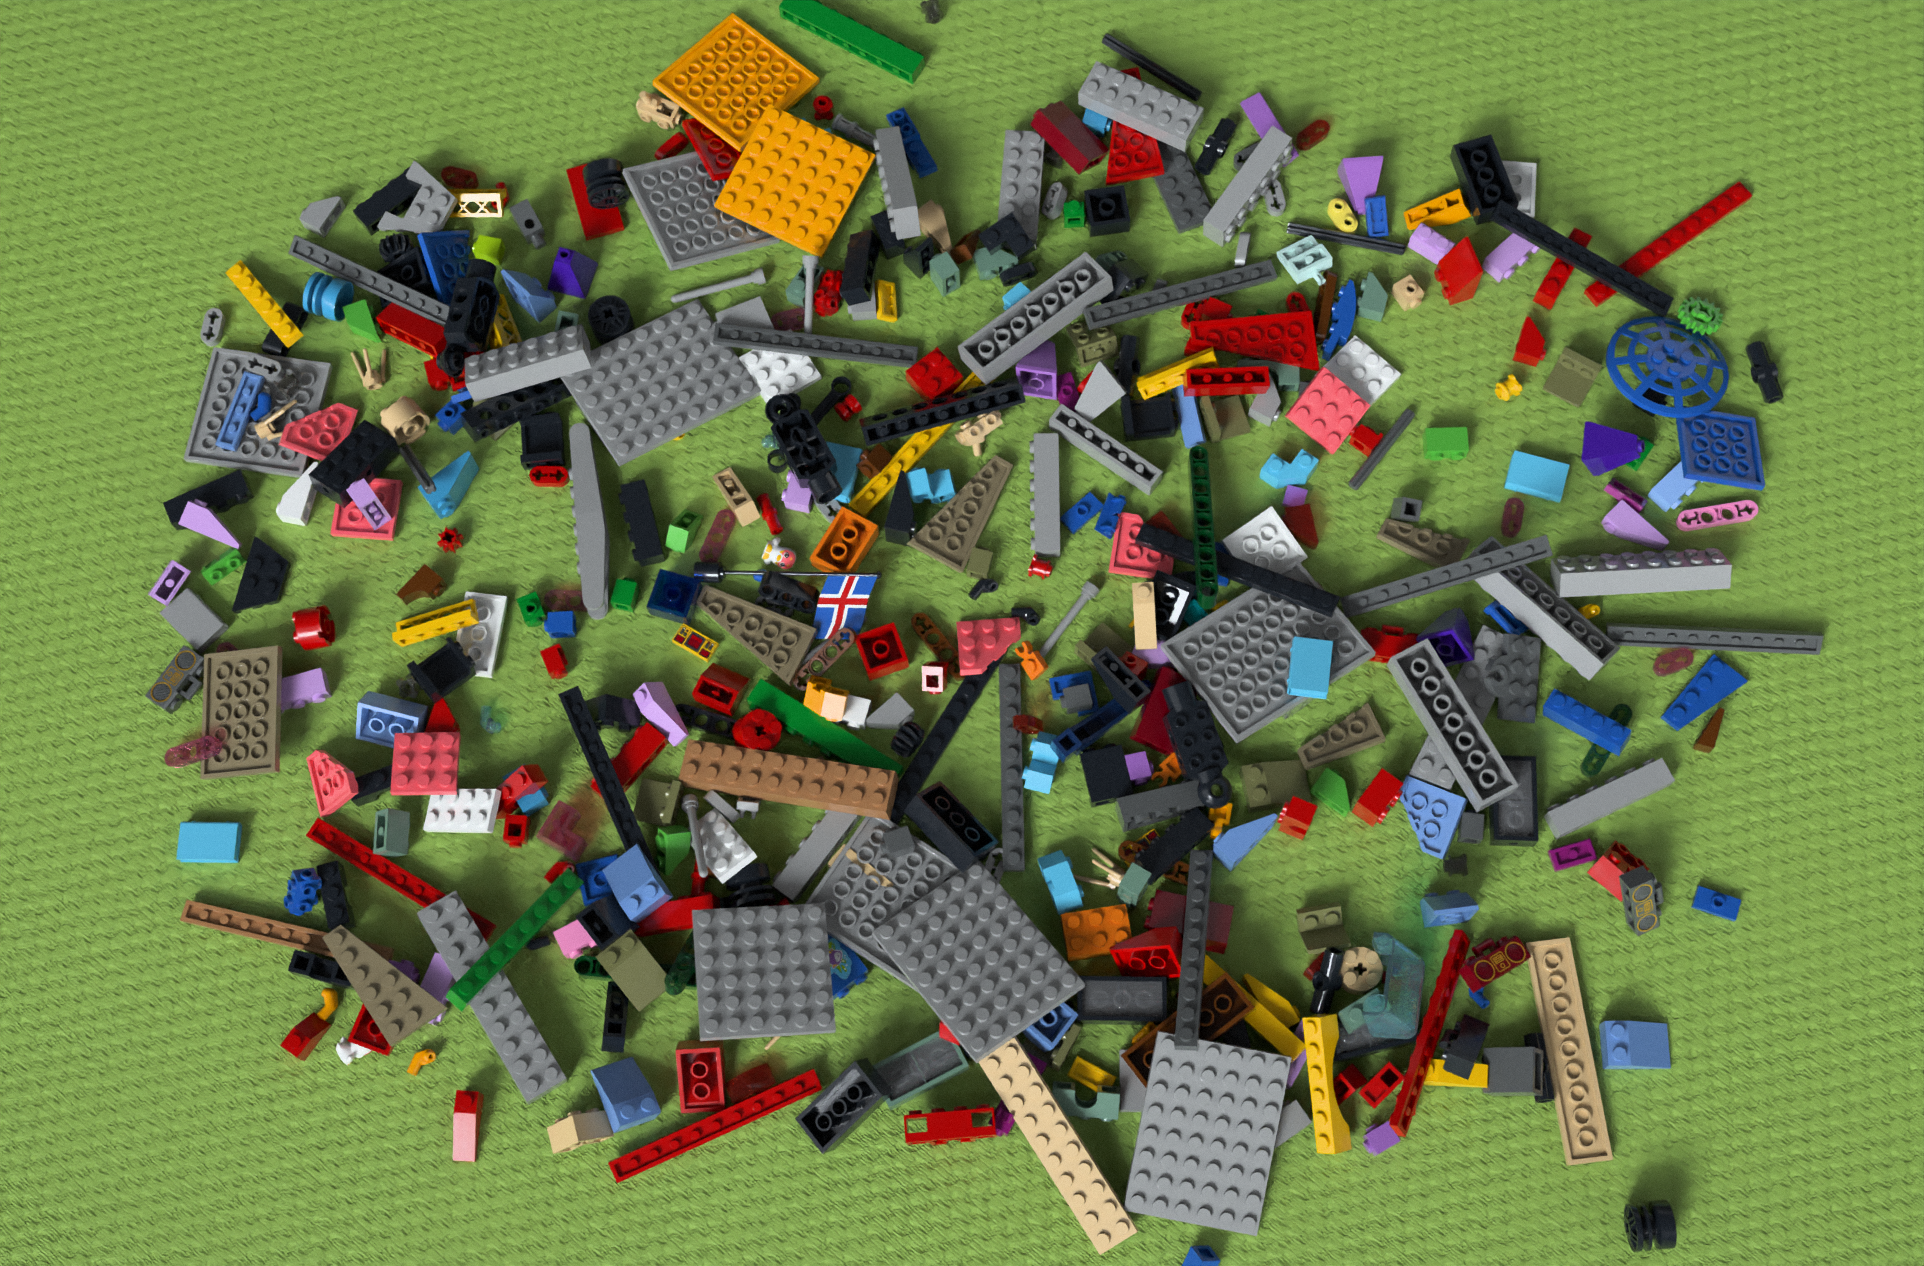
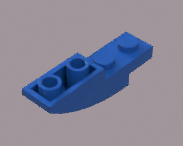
M904 107L886 114L890 127L899 126L906 159L919 178L938 171L936 163L923 144L920 133Z
M1350 279L1346 286L1342 285L1338 294L1341 298L1338 303L1334 302L1330 313L1333 314L1331 318L1333 324L1329 331L1331 336L1329 339L1325 338L1321 350H1323L1322 358L1327 361L1330 360L1337 345L1344 347L1347 344L1356 312V293L1354 282Z

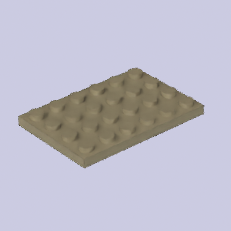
M270 646L204 654L200 779L211 780L280 772L282 647Z

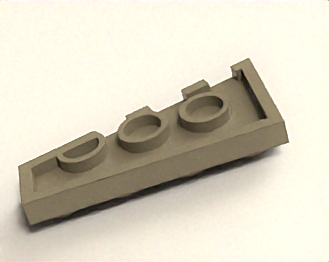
M1388 518L1384 521L1376 537L1435 568L1459 562L1470 541L1466 538L1462 540L1453 538V535L1446 533L1444 535L1434 533L1431 529L1414 528L1411 524Z
M1366 703L1360 710L1351 713L1345 720L1333 725L1327 732L1318 735L1300 747L1297 753L1307 771L1385 742L1386 738L1369 703Z

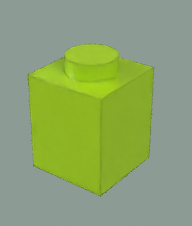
M479 235L477 241L473 243L472 252L476 259H483L500 266L506 247L502 239Z

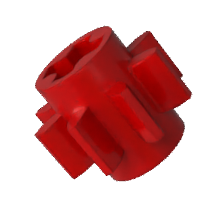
M445 527V531L442 534L438 533L441 540L437 544L439 547H443L445 553L448 551L456 553L459 547L463 548L460 540H463L464 537L462 534H458L456 528L448 530Z

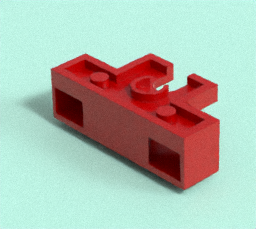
M989 1104L976 1105V1109H967V1106L953 1107L954 1111H945V1108L931 1109V1113L922 1114V1110L909 1111V1115H904L906 1144L930 1143L931 1145L947 1144L951 1140L964 1143L975 1142L976 1139L997 1137L995 1109L990 1107ZM992 1113L993 1126H972L974 1115ZM927 1119V1132L909 1133L908 1121Z

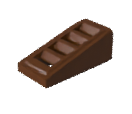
M979 229L963 235L949 253L956 264L959 265L973 257L979 240L978 235L981 233Z
M1719 708L1712 715L1693 745V749L1707 754L1714 749L1725 711L1723 708Z

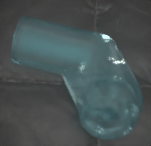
M766 435L762 439L761 443L764 448L772 447L779 449L773 435ZM777 456L778 460H784L781 456Z
M481 706V727L490 734L499 733L501 731V724L491 718L492 707Z

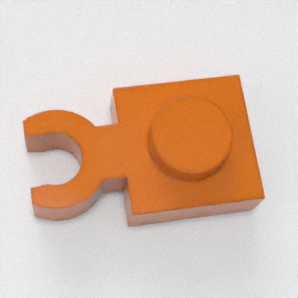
M1027 640L1022 642V646L1016 648L1015 652L1024 659L1021 665L1030 679L1036 680L1049 666L1038 650L1033 651L1032 644Z
M1172 753L1159 765L1163 771L1155 772L1151 780L1154 781L1158 777L1162 778L1163 782L1159 785V788L1167 785L1169 778L1175 782L1182 775L1175 753Z

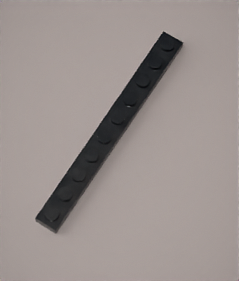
M1502 200L1497 202L1490 217L1491 221L1661 317L1667 315L1674 299L1673 297Z
M1143 523L1135 539V544L1195 566L1193 541ZM1216 550L1217 575L1332 618L1340 596Z
M1005 653L997 661L993 660L982 674L966 675L898 782L890 818L891 822L899 825L906 814L904 812L905 808L923 787L1002 662Z
M579 686L558 694L626 852L638 844L660 876Z

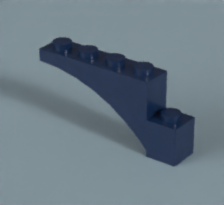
M1113 699L1086 719L1066 729L1052 740L1050 748L1064 763L1073 755L1078 756L1130 714Z

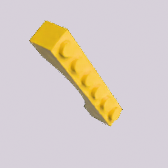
M1316 1014L1302 1017L1317 1153L1337 1154L1351 1150L1350 1129L1339 1110L1333 1086V1058L1339 1038L1337 1014Z

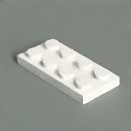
M466 591L464 601L470 599L476 601L479 623L459 629L456 640L462 646L463 654L465 656L470 655L476 664L474 666L475 676L493 678L508 598L507 596ZM469 606V607L464 608L462 611L467 610V609H471V608H470V606Z
M457 789V795H431L423 830L427 832L493 833L502 791L498 789Z
M716 808L698 820L706 865L722 884L757 858L754 851ZM691 835L690 846L694 849L693 840H692V835Z

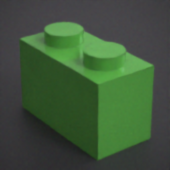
M1467 427L1425 428L1422 435L1424 459L1439 461L1443 458H1451L1452 460L1466 458L1469 451Z

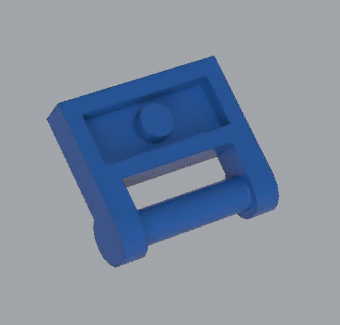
M1495 600L1484 609V612L1487 615H1491L1508 634L1522 635L1529 630L1522 621L1516 619L1498 600Z

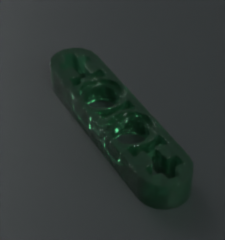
M1618 704L1611 711L1608 718L1615 721L1619 716L1618 712L1623 710L1626 717H1623L1619 723L1626 727L1632 717V710L1626 704ZM1593 743L1580 765L1582 774L1586 777L1596 776L1611 754L1610 751L1607 750L1606 754L1601 755L1595 749L1597 744ZM1594 758L1598 759L1593 766L1594 769L1592 771L1587 770Z
M693 930L664 979L665 991L670 995L682 993L695 971V954L687 952L689 949L694 948ZM683 964H686L690 967L689 969L684 971L678 969V967Z

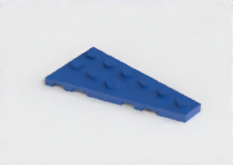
M469 230L420 233L417 237L439 301L451 305L457 278H465L469 262L468 254H470V246H468L467 239L470 237Z

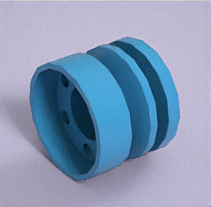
M315 272L305 286L303 294V308L305 312L318 316L323 315L327 319L341 322L345 319L342 307L352 304L353 284L340 278L333 279L330 275Z

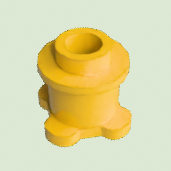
M1510 374L1506 381L1496 384L1495 393L1499 399L1508 401L1510 396L1520 395V391L1523 389L1515 376Z

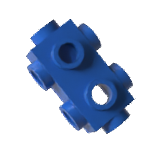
M314 868L292 870L291 879L288 880L287 884L288 892L284 896V906L289 910L290 914L301 916L305 912L312 911L313 905H317L318 896L316 891L321 889L322 881L320 876H317Z

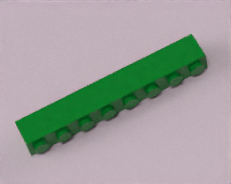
M783 0L779 5L780 17L911 84H914L925 67L924 56L920 52L912 51L903 43L895 42L889 39L887 35L879 34L869 26L857 23L852 17H846L836 9L824 6L818 0Z
M763 679L758 681L747 697L750 710L762 709L772 713L781 725L785 727L784 730L788 734L800 736L803 738V743L809 747L816 746L820 749L819 752L827 758L832 756L840 763L892 770L896 772L898 778L904 772L903 766L831 721L826 720Z
M567 868L450 988L445 997L462 1012L580 890L584 882Z

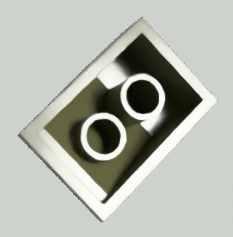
M1301 760L1261 762L1241 766L1239 774L1248 814L1284 807L1286 800L1291 802L1293 796L1307 802H1312L1305 769Z
M631 929L596 956L597 960L639 1012L674 985Z

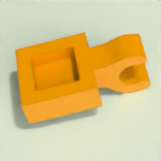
M1228 803L1222 808H1209L1207 818L1215 825L1210 834V839L1215 840L1222 832V826L1229 825L1232 803Z

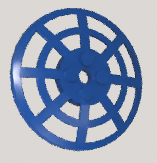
M1659 316L1638 318L1624 324L1612 336L1606 351V366L1612 381L1619 391L1642 409L1665 417H1694L1708 412L1715 407L1722 399L1728 386V366L1715 343L1705 334L1701 335L1699 331L1694 334L1693 329H1685L1687 325L1681 324L1676 319ZM1643 323H1656L1657 327L1647 328L1639 333L1627 329ZM1666 324L1682 328L1692 333V335H1689L1688 333L1675 328L1667 327ZM1660 332L1662 339L1654 342L1645 336L1650 333ZM1669 332L1683 336L1686 340L1682 343L1673 340ZM1620 335L1632 338L1628 347V356L1615 358V346ZM1699 339L1708 345L1719 361L1711 359L1706 348L1698 341ZM1638 342L1649 347L1646 354L1635 355V347ZM1695 344L1704 357L1694 356L1689 348ZM1666 359H1671L1674 363H1670ZM1645 362L1651 374L1647 377L1640 370L1637 363ZM1696 364L1707 366L1704 379L1694 371ZM1617 365H1630L1633 373L1642 382L1636 390L1631 388L1623 379ZM1713 367L1723 371V383L1717 393L1708 384L1712 377ZM1689 377L1697 383L1696 386L1682 389L1681 382L1686 381ZM1660 379L1672 383L1673 389L1655 383V381ZM1648 388H1651L1659 393L1674 396V407L1655 403L1642 395ZM1703 389L1710 397L1709 401L1701 405L1683 408V396L1693 395Z

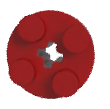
M320 605L299 609L292 613L296 629L293 632L295 643H300L306 651L332 646L331 642H335V624L333 620L329 621L328 614H331L327 606Z
M762 709L753 710L735 722L732 730L736 747L769 751L779 742L782 725L772 713Z

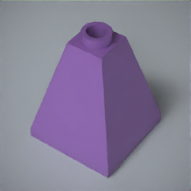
M1383 156L1343 158L1337 168L1338 175L1352 208L1359 215H1365L1364 198L1373 197L1376 194Z
M1046 340L1017 363L1016 376H1018L1022 384L1024 395L1057 400L1055 343Z

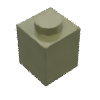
M973 547L966 570L967 577L978 580L988 579L993 561V552L986 547Z

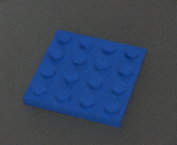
M1711 410L1694 417L1676 418L1684 478L1753 490H1763L1765 480L1755 418Z

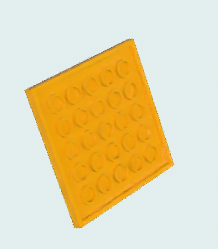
M731 13L653 80V86L736 150L742 152L769 104L787 112L819 84L820 78L734 13Z
M769 104L716 200L714 207L822 259L870 170L876 155Z

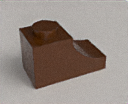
M424 564L396 595L405 605L424 597L434 600L444 593L447 584L443 578Z

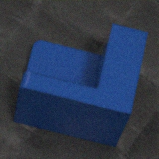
M1209 1245L1191 1246L1182 1266H1218L1221 1260Z

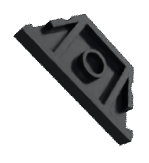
M255 536L232 611L236 614L249 608L257 609L264 605L279 603L291 566L285 558Z

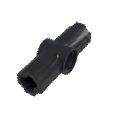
M1222 118L1214 133L1208 136L1203 152L1195 164V169L1200 174L1210 175L1219 158L1221 159L1224 156L1229 144L1228 142L1237 127L1233 120Z
M1123 335L1121 337L1119 358L1114 362V372L1117 375L1118 381L1127 391L1123 396H1129V399H1131L1134 392L1135 376L1139 375L1141 369L1138 359L1140 338L1132 335Z
M1756 341L1747 345L1745 350L1751 363V377L1754 383H1758L1764 402L1772 404L1782 400L1784 396L1777 379L1778 369L1775 362L1770 360L1764 342Z
M1327 947L1320 971H1316L1313 975L1312 983L1315 991L1310 1010L1313 1013L1328 1014L1334 993L1339 991L1342 986L1340 970L1345 952L1341 949Z
M1543 1033L1524 1035L1525 1047H1535L1543 1050V1063L1545 1064L1543 1071V1096H1534L1535 1103L1554 1101L1555 1096Z

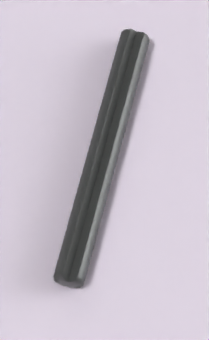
M1406 409L1349 481L1348 485L1353 490L1359 489L1415 416L1413 411Z
M407 444L404 447H400L399 451L425 492L427 494L435 492L437 489L435 483L411 447Z

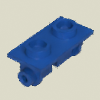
M1108 493L1094 530L1109 539L1112 538L1119 519L1117 514H1121L1124 505L1127 503L1125 496L1118 495L1116 497Z

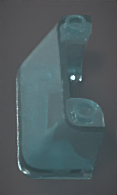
M1374 932L1373 948L1375 952L1381 955L1382 965L1387 966L1384 994L1369 996L1364 1002L1362 1015L1371 1037L1410 1039L1414 1037L1418 1030L1425 974L1424 960L1392 935Z

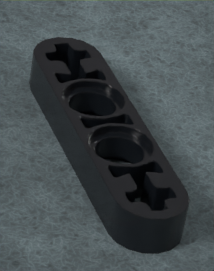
M677 704L675 706L678 712L684 710L686 715L692 716L691 722H689V717H681L686 727L735 741L731 725L735 724L737 720L686 704ZM698 716H706L707 722L704 725L696 724ZM724 721L727 723V728L724 731H718L715 728L716 724Z

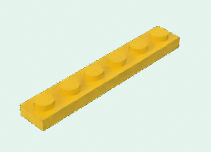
M241 260L225 272L288 348L304 336Z

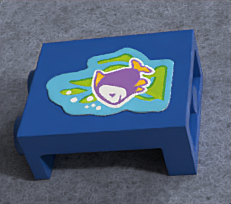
M828 934L833 999H842L850 992V987L854 984L858 986L868 978L866 975L869 972L852 949Z

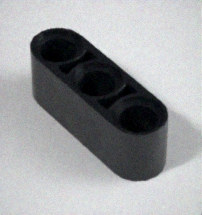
M288 301L282 309L301 331L307 320L308 312H305L302 306ZM270 329L263 342L262 351L270 355L286 357L292 346L288 348L275 332Z
M767 571L763 574L758 588V592L762 597L806 614L813 613L816 610L820 596L817 588L774 571Z

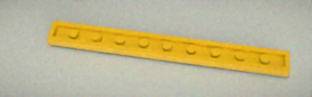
M972 372L953 393L985 384ZM955 422L915 433L893 456L881 473L873 477L849 503V507L861 517L866 518L896 486L900 470L908 473Z

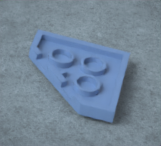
M1406 775L1404 784L1401 787L1403 793L1400 796V800L1406 809L1413 831H1415L1418 837L1419 845L1423 852L1445 860L1468 799Z

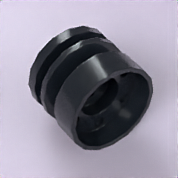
M603 158L590 162L583 168L582 174L584 184L587 187L586 193L590 206L597 209H610L618 207L629 200L630 193L628 184L622 174L624 166L621 161Z
M613 295L603 296L591 304L588 311V321L596 340L601 345L635 330V323L627 303L620 297Z
M748 864L725 882L727 890L736 891L728 896L729 901L733 902L730 905L731 908L768 906L776 901L775 895L772 894L774 891L771 885H763L771 880L767 864Z
M1667 1200L1650 1201L1648 1210L1643 1202H1639L1636 1205L1634 1203L1625 1204L1624 1227L1628 1243L1633 1252H1640L1642 1249L1650 1251L1652 1243H1654L1657 1250L1675 1248L1677 1241L1676 1224L1672 1208Z

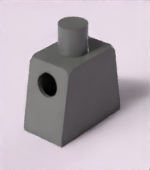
M528 199L510 207L513 220L527 244L533 243L536 250L545 247L544 229Z

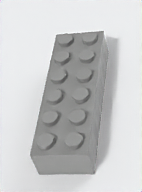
M1098 61L1095 62L1078 92V105L1184 152L1203 120L1204 108Z
M896 126L875 130L876 138L873 139L875 151L878 150L875 154L877 166H879V178L882 179L881 187L882 192H884L885 205H887L888 219L892 218V220H889L891 232H895L897 240L921 236L918 208L900 128Z
M1271 126L1204 218V236L1221 247H1224L1227 242L1230 243L1233 240L1237 227L1241 228L1248 212H1252L1256 208L1258 198L1267 193L1270 187L1268 184L1271 180L1275 181L1281 172L1279 169L1283 164L1287 165L1290 161L1293 149L1292 137Z
M1006 130L998 221L1012 212L1036 249L1045 139L1036 131ZM1008 244L1005 247H1003L1005 249H1010Z
M582 324L536 338H530L519 343H512L499 349H492L482 354L472 355L465 358V385L474 402L592 368L589 339Z

